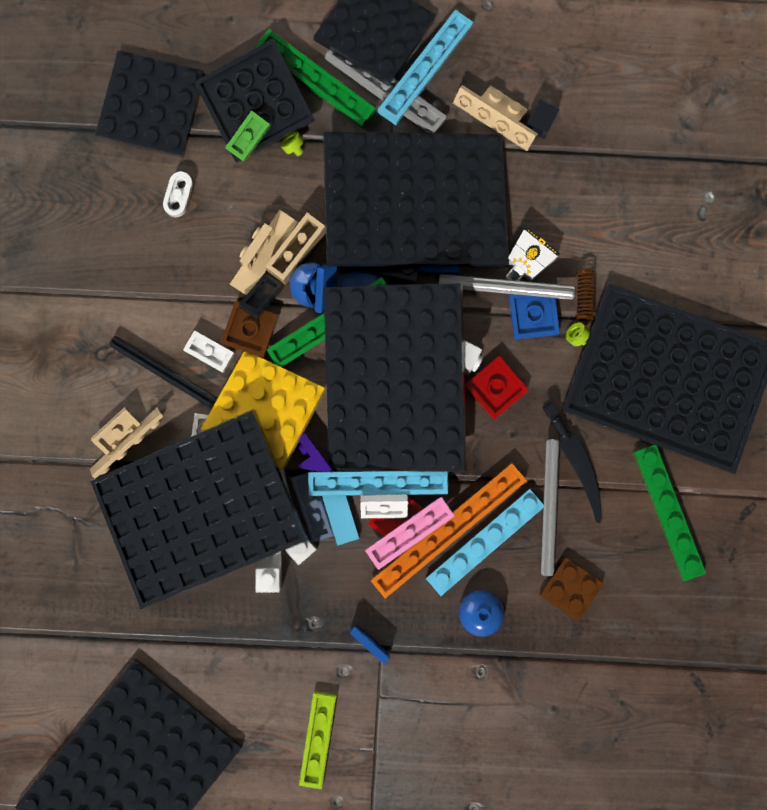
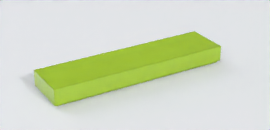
M313 692L299 786L322 789L337 694Z

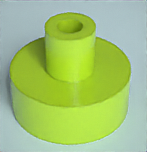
M294 132L288 135L280 146L286 154L294 152L296 156H299L304 152L301 148L304 139L298 132Z
M580 322L575 323L567 330L566 340L575 347L585 345L590 331L584 324Z

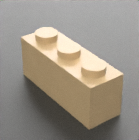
M306 213L265 266L267 271L286 285L296 268L305 261L325 235V226L309 213Z

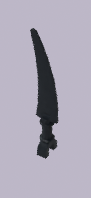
M548 404L542 409L550 419V423H553L560 436L559 439H562L559 442V447L577 473L589 499L595 521L600 523L602 518L599 491L589 458L576 433L571 436L569 435L570 431L566 430L554 404Z

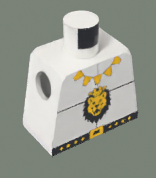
M526 226L508 257L509 265L512 269L505 277L513 281H519L522 277H525L528 281H532L553 263L560 253Z

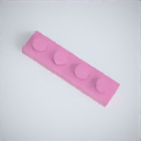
M440 497L365 551L379 570L453 518L454 515L442 497Z

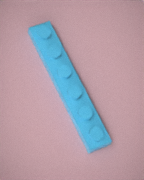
M455 10L378 108V113L397 125L472 28L474 22Z
M447 472L308 473L309 496L448 494Z
M528 489L428 575L426 580L442 596L543 509V503L531 489Z

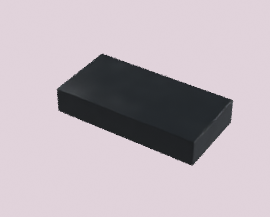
M265 272L239 303V308L255 319H258L283 290L284 284Z

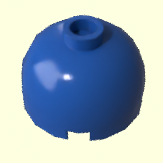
M315 262L301 264L290 276L291 295L299 304L310 308L315 307L317 267L324 266V264Z
M477 590L470 592L463 598L459 606L458 616L461 625L467 632L474 636L486 637L500 629L504 621L505 611L502 602L495 594L489 591Z

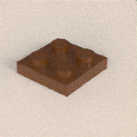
M235 301L220 344L265 358L266 349H268L279 316L264 311L258 319H255L240 309V302Z
M564 557L555 570L554 575L551 576L539 595L579 622L604 583Z

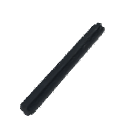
M114 336L109 343L111 348L207 407L213 408L218 399L216 396L120 337Z

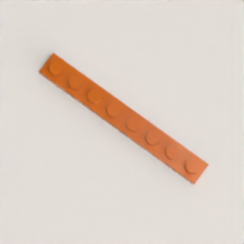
M511 463L452 512L453 518L411 546L371 579L373 585L386 599L527 480Z

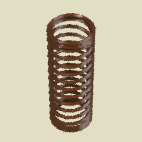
M579 269L577 271L578 305L576 307L578 309L576 311L578 313L576 314V319L590 321L594 319L593 315L579 314H594V312H581L579 310H594V308H581L579 306H594V304H580L579 302H594V300H580L579 298H594V296H580L579 294H594V292H580L579 290H594L595 288H580L579 286H594L595 284H580L579 282H595V280L590 279L595 278V276H592L595 274V270Z

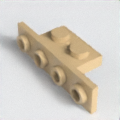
M463 85L460 87L453 104L528 151L537 136L536 132L520 123L528 109L491 85L481 97Z
M279 210L270 225L265 223L262 228L258 227L252 236L254 240L249 247L245 246L239 257L241 258L240 263L242 266L230 285L247 295L267 271L265 266L295 229L298 221Z
M124 407L91 437V441L105 453L90 468L91 476L94 479L99 475L102 476L107 473L111 467L110 465L116 459H122L127 454V449L130 446L138 444L150 428L154 429L161 423L163 415L160 409L157 407L142 422H139Z

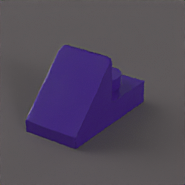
M303 433L297 446L304 456L309 454L310 458L296 468L317 472H331L332 470L308 436Z

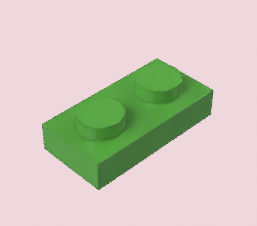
M251 111L225 148L240 160L246 162L271 125Z

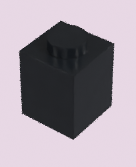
M540 99L526 126L537 133L535 138L545 140L560 109Z

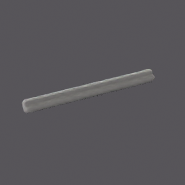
M441 274L439 278V284L462 283V289L571 300L574 298L575 287L568 285Z
M548 439L546 441L541 574L543 576L554 575L559 440Z

